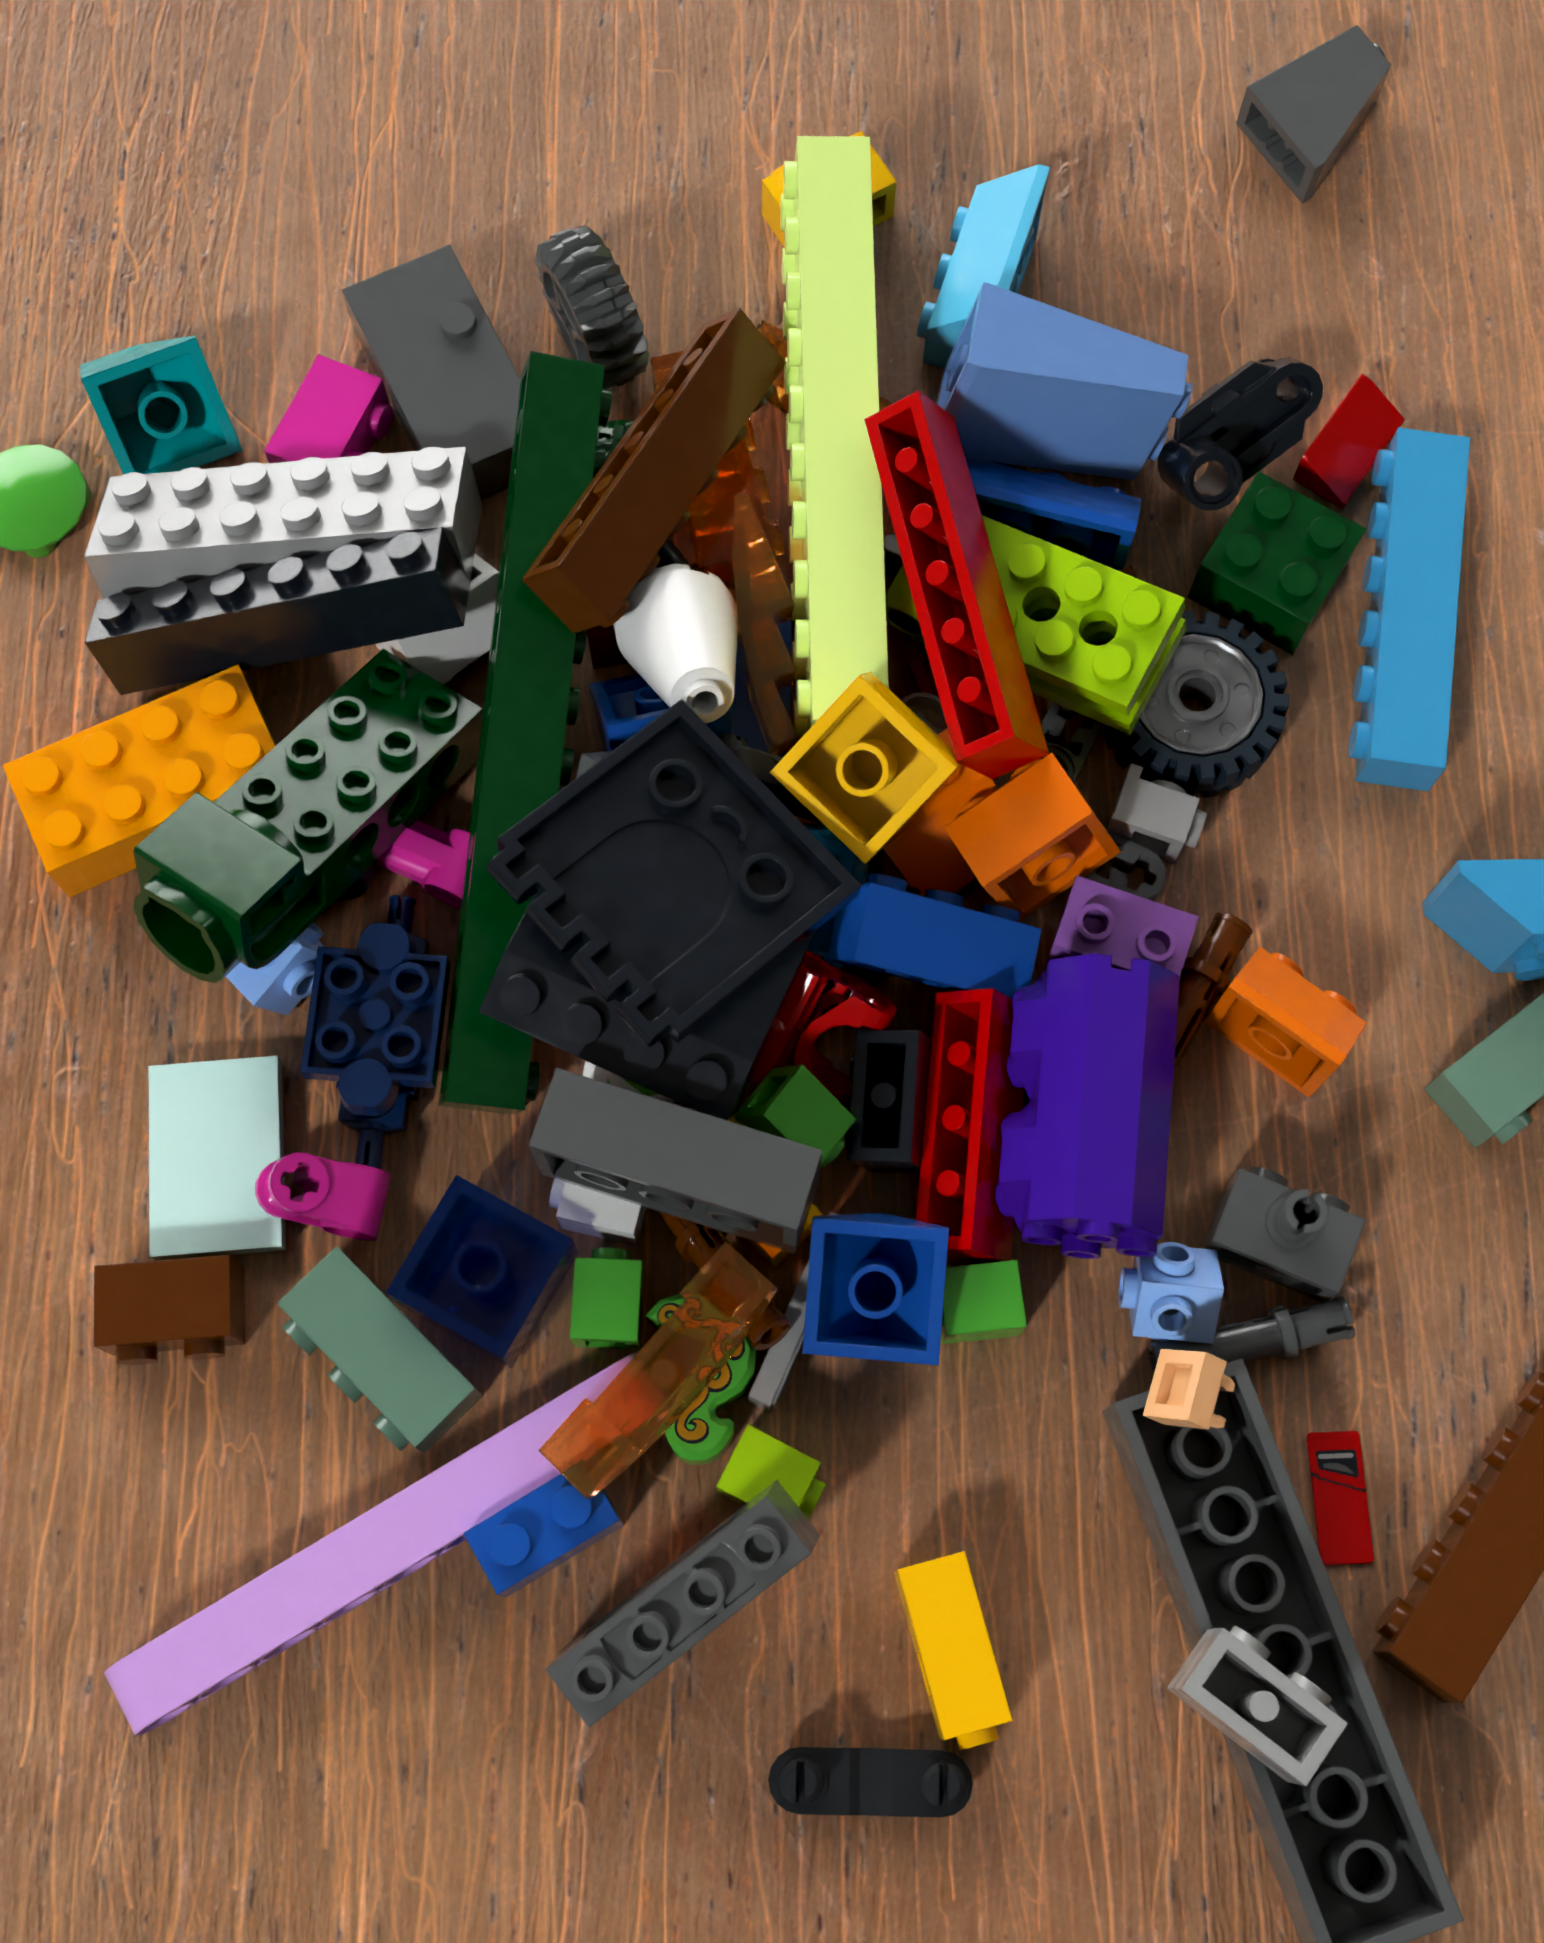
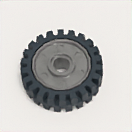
M1184 611L1181 617L1186 619L1187 630L1131 735L1103 723L1102 726H1105L1104 740L1108 749L1116 748L1115 760L1122 769L1131 765V763L1141 766L1143 770L1140 779L1147 780L1149 778L1153 781H1169L1182 787L1188 795L1194 796L1197 791H1202L1204 798L1217 796L1224 787H1226L1228 792L1239 787L1246 777L1250 779L1261 768L1272 753L1287 719L1285 715L1289 708V694H1284L1287 686L1284 671H1275L1279 659L1273 650L1263 654L1261 648L1264 640L1257 633L1253 632L1248 638H1245L1241 635L1244 624L1234 619H1231L1229 625L1224 627L1218 625L1220 614L1206 612L1203 620L1197 621L1195 611ZM1180 699H1195L1201 702L1206 711H1191L1182 704Z

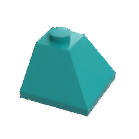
M195 335L134 345L80 365L82 383L123 475L131 472L149 474L181 471L190 467H199L243 451Z

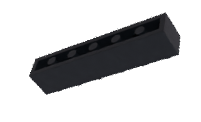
M442 527L421 532H404L395 537L359 545L348 544L331 551L303 557H287L275 563L242 570L230 569L218 575L185 582L173 581L162 587L129 594H113L105 599L97 600L85 644L120 695L204 679L237 664L243 671L462 627L465 622L470 582Z

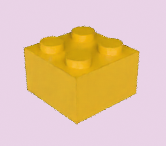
M872 672L860 674L769 773L866 864L882 850L957 771L961 764L956 762L952 748Z

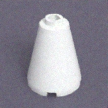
M675 563L655 568L646 578L636 583L627 597L630 601L629 608L613 624L616 640L623 657L669 707H672L682 699L704 723H709L723 716L729 710L734 700L738 632L737 607L732 594L718 576L709 571L708 575L691 570L689 565Z

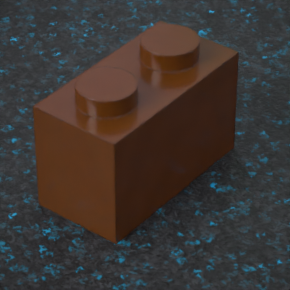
M219 1255L94 1266V1347L111 1355H116L117 1364L140 1365L158 1362V1352L184 1350V1358L187 1359L219 1358L225 1356V1346L245 1344L244 1265L232 1256Z

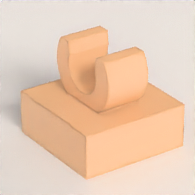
M1160 1349L1143 1416L1164 1425L1207 1430L1210 1427H1224L1226 1419L1213 1412L1219 1391H1234V1381L1224 1374L1227 1361L1207 1352Z

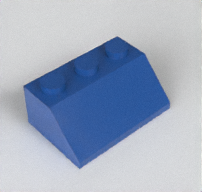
M966 459L983 516L1115 570L1124 568L1138 524L1141 498L1128 496L1120 489L1101 486L1095 488L1071 482L1062 475L1053 472L1038 474L1013 468L1004 463Z

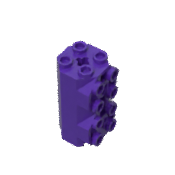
M1092 953L1051 959L1047 964L1046 971H1043L1042 975L1031 986L1020 987L1013 995V1024L1010 1054L1007 1059V1073L1015 1087L1025 1088L1030 1102L1020 1112L1009 1113L1002 1121V1148L995 1200L1002 1215L1014 1217L1019 1231H1022L1021 1240L1037 1245L1061 1244L1062 1255L1080 1259L1100 1258L1101 1248H1116L1117 1253L1135 1257H1153L1157 1254L1158 1240L1163 1236L1180 976L1151 960L1131 958V971L1112 968V955Z

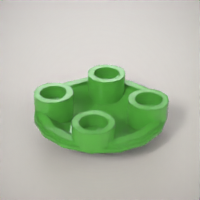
M41 444L15 446L0 453V547L14 552L24 551L27 555L34 558L45 557L51 554L56 549L57 543L77 526L85 507L91 500V491L79 466L62 451Z

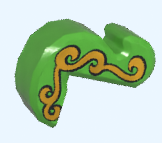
M682 1293L659 1300L645 1316L648 1324L703 1351L664 1431L673 1452L680 1460L691 1465H706L718 1460L726 1452L734 1438L733 1421L729 1418L719 1419L716 1414L718 1411L742 1398L755 1377L757 1350L751 1345V1340L724 1304L700 1294Z

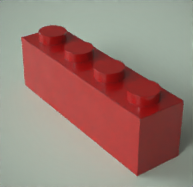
M994 988L936 993L916 1220L949 1227L947 1262L953 1265L1011 1261L1014 1217H1006L1001 1214L995 1200V1190L999 1181L1002 1148L1001 1124L1009 1113L1020 1112L1023 1109L1025 1088L1015 1087L1007 1073V1059L1010 1054L1013 1024L1012 999Z

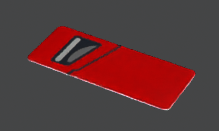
M1357 1431L1308 1433L1306 1440L1318 1547L1323 1564L1372 1563L1374 1561L1360 1435Z

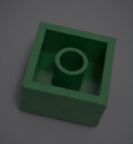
M1258 471L1200 564L1187 598L1216 614H1220V616L1229 621L1234 619L1244 624V629L1251 633H1257L1262 639L1293 655L1349 563L1366 528Z

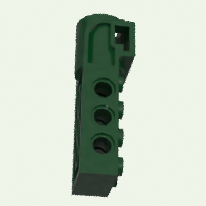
M383 648L216 801L212 802L196 792L134 848L140 893L134 897L133 909L139 924L152 943L170 961L184 972L202 981L216 983L222 980L240 962L253 969L268 965L397 840L405 828H410L477 762L483 708Z

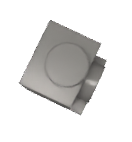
M1131 763L1107 830L1150 849L1162 861L1175 864L1184 845L1195 848L1207 813L1197 810L1200 798L1186 794L1182 787L1169 781L1154 780L1149 782L1140 779L1143 767Z

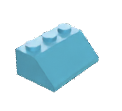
M1038 164L976 186L969 208L959 206L950 235V241L956 242L953 255L943 253L933 286V288L940 290L936 304L926 301L917 329V336L925 338L924 363L945 368L983 282L1017 294L1019 293L1037 240L1050 167Z

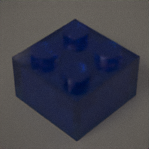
M456 1175L386 1290V1293L401 1307L512 1369L579 1252L573 1239Z

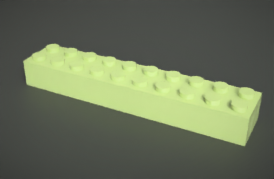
M797 136L795 161H784L780 227L781 231H784L785 248H782V285H786V302L783 304V338L787 339L784 389L785 394H789V413H786V450H790V469L787 471V504L792 506V526H789L788 552L789 563H793V583L790 584V619L795 621V641H792L791 671L792 679H803L797 680L796 700H793L794 737H802L860 674L872 672L889 688L882 483L864 420L879 412L870 137Z

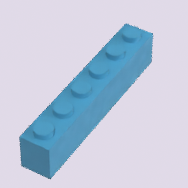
M1398 427L1387 450L1379 449L1376 454L1372 470V485L1380 486L1379 502H1374L1367 525V537L1376 539L1374 556L1370 555L1367 559L1362 582L1363 592L1371 593L1370 610H1364L1358 630V646L1366 647L1365 665H1360L1357 670L1353 687V701L1362 703L1360 721H1355L1352 726L1348 744L1349 758L1357 759L1355 781L1429 791L1446 769L1470 437Z

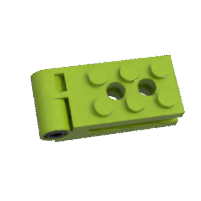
M982 515L1032 693L1131 735L1187 630L1186 619L1181 617L1186 609L1185 598ZM902 565L886 593V621L899 631L909 635L911 641L925 646L904 565ZM1051 618L1047 621L1038 622L1041 619ZM1101 641H1106V642H1108L1107 644L1100 645V646L1092 645V644H1094V643H1096V642H1101Z

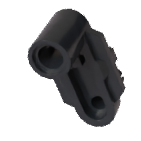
M1265 358L1258 360V362L1252 360L1247 362L1220 384L1216 383L1205 391L1200 399L1185 409L1181 418H1176L1174 436L1165 443L1158 456V472L1162 481L1197 508L1210 511L1219 510L1229 505L1238 495L1245 481L1302 440L1305 420L1314 413L1322 399L1323 384L1320 375L1312 366L1294 358H1280L1276 361ZM1208 462L1205 473L1199 480L1194 482L1196 471L1201 465Z

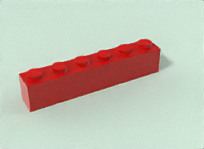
M917 390L864 420L956 762L988 778L995 779L1049 755V751L955 419L951 414Z

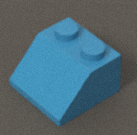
M1544 859L1458 860L1422 902L1423 914L1492 973L1515 972V978L1523 981L1544 979Z

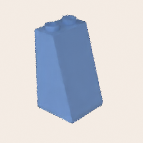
M983 282L943 370L936 404L954 417L966 459L1135 480L1147 459L1155 461L1158 458L1166 440L1167 424L1171 417L1181 418L1189 403L1193 385L1186 382L1189 357L1187 354Z

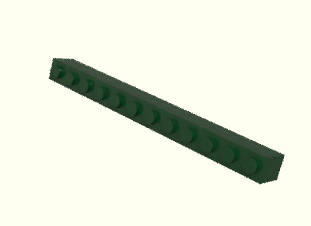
M530 351L521 374L438 1106L513 1115L525 1110L526 1100L535 1101L538 1091L540 1066L538 1062H530L532 1036L481 1014L479 1010L502 955L532 897L521 904H516L485 868L488 862L500 853L497 838L558 793L560 786H567L570 782L573 767V749L564 748L566 724L575 725L580 702V688L570 686L573 664L580 665L582 663L587 635L586 630L573 634L522 581V578L605 463L606 449L596 447L598 426L606 427L612 403V390L602 388L605 365Z

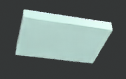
M276 1055L148 1066L149 1257L158 1261L287 1250L286 1220L266 1213L259 1205L255 1195V1182L260 1172L268 1164L284 1157L282 1060ZM285 1176L281 1178L282 1185H285Z

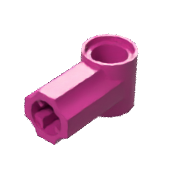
M417 820L410 828H405L397 840L376 860L377 865L422 884L424 890L431 896L461 910L469 832L451 829L448 834Z

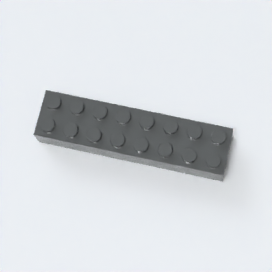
M1243 1358L1227 1363L1224 1374L1234 1381L1235 1387L1233 1392L1219 1391L1213 1413L1221 1415L1226 1419L1225 1426L1222 1428L1210 1427L1207 1430L1164 1425L1143 1416L1149 1390L1111 1404L1102 1412L1191 1650L1194 1649L1207 1629L1225 1628L1230 1632L1233 1626H1237L1269 1649L1271 1654L1266 1661L1287 1677L1291 1678L1294 1672L1299 1673L1326 1692L1332 1699L1328 1708L1348 1723L1307 1786L1286 1782L1223 1733L1300 1942L1406 1943L1464 1921Z

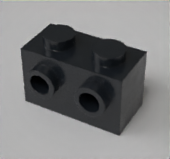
M856 1030L855 1052L852 1054L850 1061V1081L852 1085L850 1113L856 1120L845 1133V1144L848 1151L847 1160L870 1172L920 1173L932 1039L920 1030Z

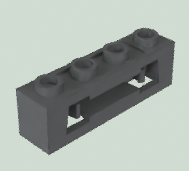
M774 1481L567 1644L546 1668V1672L586 1725L591 1727L812 1553L820 1534L779 1481Z

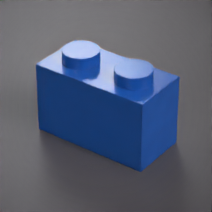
M584 1459L463 1534L496 1594L508 1597L624 1526V1523L592 1467Z

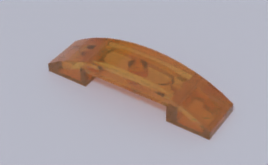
M725 1242L680 1292L686 1300L600 1396L594 1402L585 1398L538 1451L585 1498L591 1499L634 1463L694 1402L749 1334L778 1288L732 1246Z

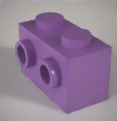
M1076 876L1046 963L1048 964L1051 959L1095 953L1112 955V968L1131 971V958L1151 960L1180 976L1199 916Z

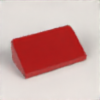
M1361 374L1303 455L1293 476V480L1341 509L1346 506L1372 469L1378 450L1386 449L1398 427H1401L1405 421L1404 417L1367 376Z

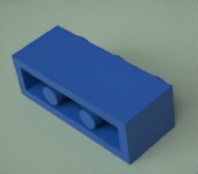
M875 873L869 874L868 882L860 883L862 886L858 896L836 915L827 960L948 991L994 988L1013 999L1014 993L1020 987L1030 986L1042 928L1019 923L1020 912L1017 910L983 904L981 912L963 907L964 896L936 889H927L925 897L906 892L908 883L906 880Z

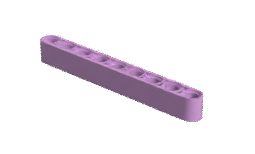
M638 1351L613 1363L106 1669L104 1674L136 1737L163 1725L467 1540L463 1534L465 1531L584 1459L589 1465H592L669 1417L674 1407L643 1353Z

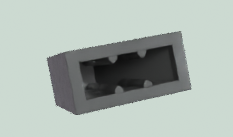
M1356 25L1248 85L1236 124L1303 204L1313 197L1376 104L1391 64L1387 61L1382 49L1376 43L1371 42Z

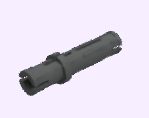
M1339 1296L1332 1300L1291 1310H1285L1284 1305L1268 1309V1315L1216 1327L1213 1344L1178 1340L1152 1341L1148 1343V1352L1150 1355H1154L1149 1357L1153 1373L1155 1372L1160 1349L1207 1352L1227 1361V1363L1243 1358L1244 1363L1276 1355H1281L1282 1360L1297 1357L1301 1349L1343 1339H1352L1355 1337V1328L1347 1326L1354 1323L1352 1313L1345 1298Z

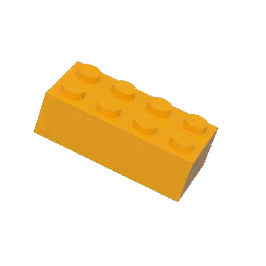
M237 664L3 764V768L46 872L70 898L136 869L134 848L192 795L198 792L212 802L216 801L277 744L257 699Z

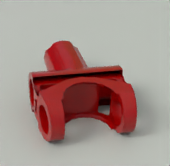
M807 951L750 1081L759 1085L772 1068L784 1067L797 1041H799L795 1052V1065H804L846 1108L852 1097L851 1081L840 1071L831 1067L832 1062L819 1053L814 1045V1041L822 1032L835 1026L848 1025L860 1028L861 1025L872 1029H887L897 1011L895 1005L881 990L856 974L851 975L844 970L834 967L822 960L821 956ZM829 978L834 980L835 987L821 995ZM835 1004H839L838 1006H836L835 1008L821 1016V1013L824 1010Z

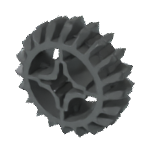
M586 225L573 229H564L550 235V239L537 245L535 263L538 268L537 276L543 287L542 293L550 308L549 312L555 320L557 331L560 332L566 347L569 349L573 359L605 365L602 388L620 387L633 381L635 376L646 371L649 361L648 341L643 332L644 325L639 318L636 309L637 305L630 294L629 285L625 282L619 265L613 260L610 249L604 246L601 237Z

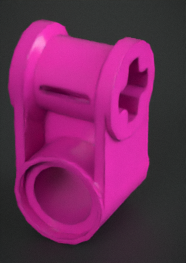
M295 1152L268 1164L260 1172L255 1182V1195L263 1210L276 1218L318 1227L322 1231L346 1238L376 1241L392 1175L384 1170L367 1165L338 1162L309 1153ZM295 1173L294 1184L303 1187V1194L290 1199V1188L281 1184V1178Z

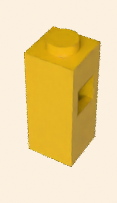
M965 1551L897 1569L894 1575L939 1738L947 1740L956 1737L959 1750L1000 1739L996 1726L1013 1720Z

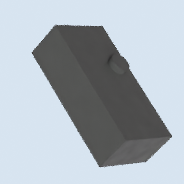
M450 244L341 289L353 329L377 377L382 378L388 399L414 450L419 451L427 447H466L481 500L509 487L521 379Z
M559 1068L555 1069L528 1145L542 1175L793 1254L797 1252L817 1189L822 1160V1150Z

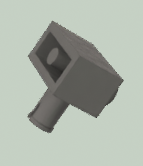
M1251 1167L1249 1171L1239 1168L1225 1185L1202 1248L1217 1250L1219 1260L1317 1301H1328L1339 1294L1366 1219L1349 1213L1350 1206L1337 1197L1319 1192L1312 1193L1310 1197V1190L1308 1189L1295 1191L1286 1187L1288 1181L1276 1172L1261 1167Z

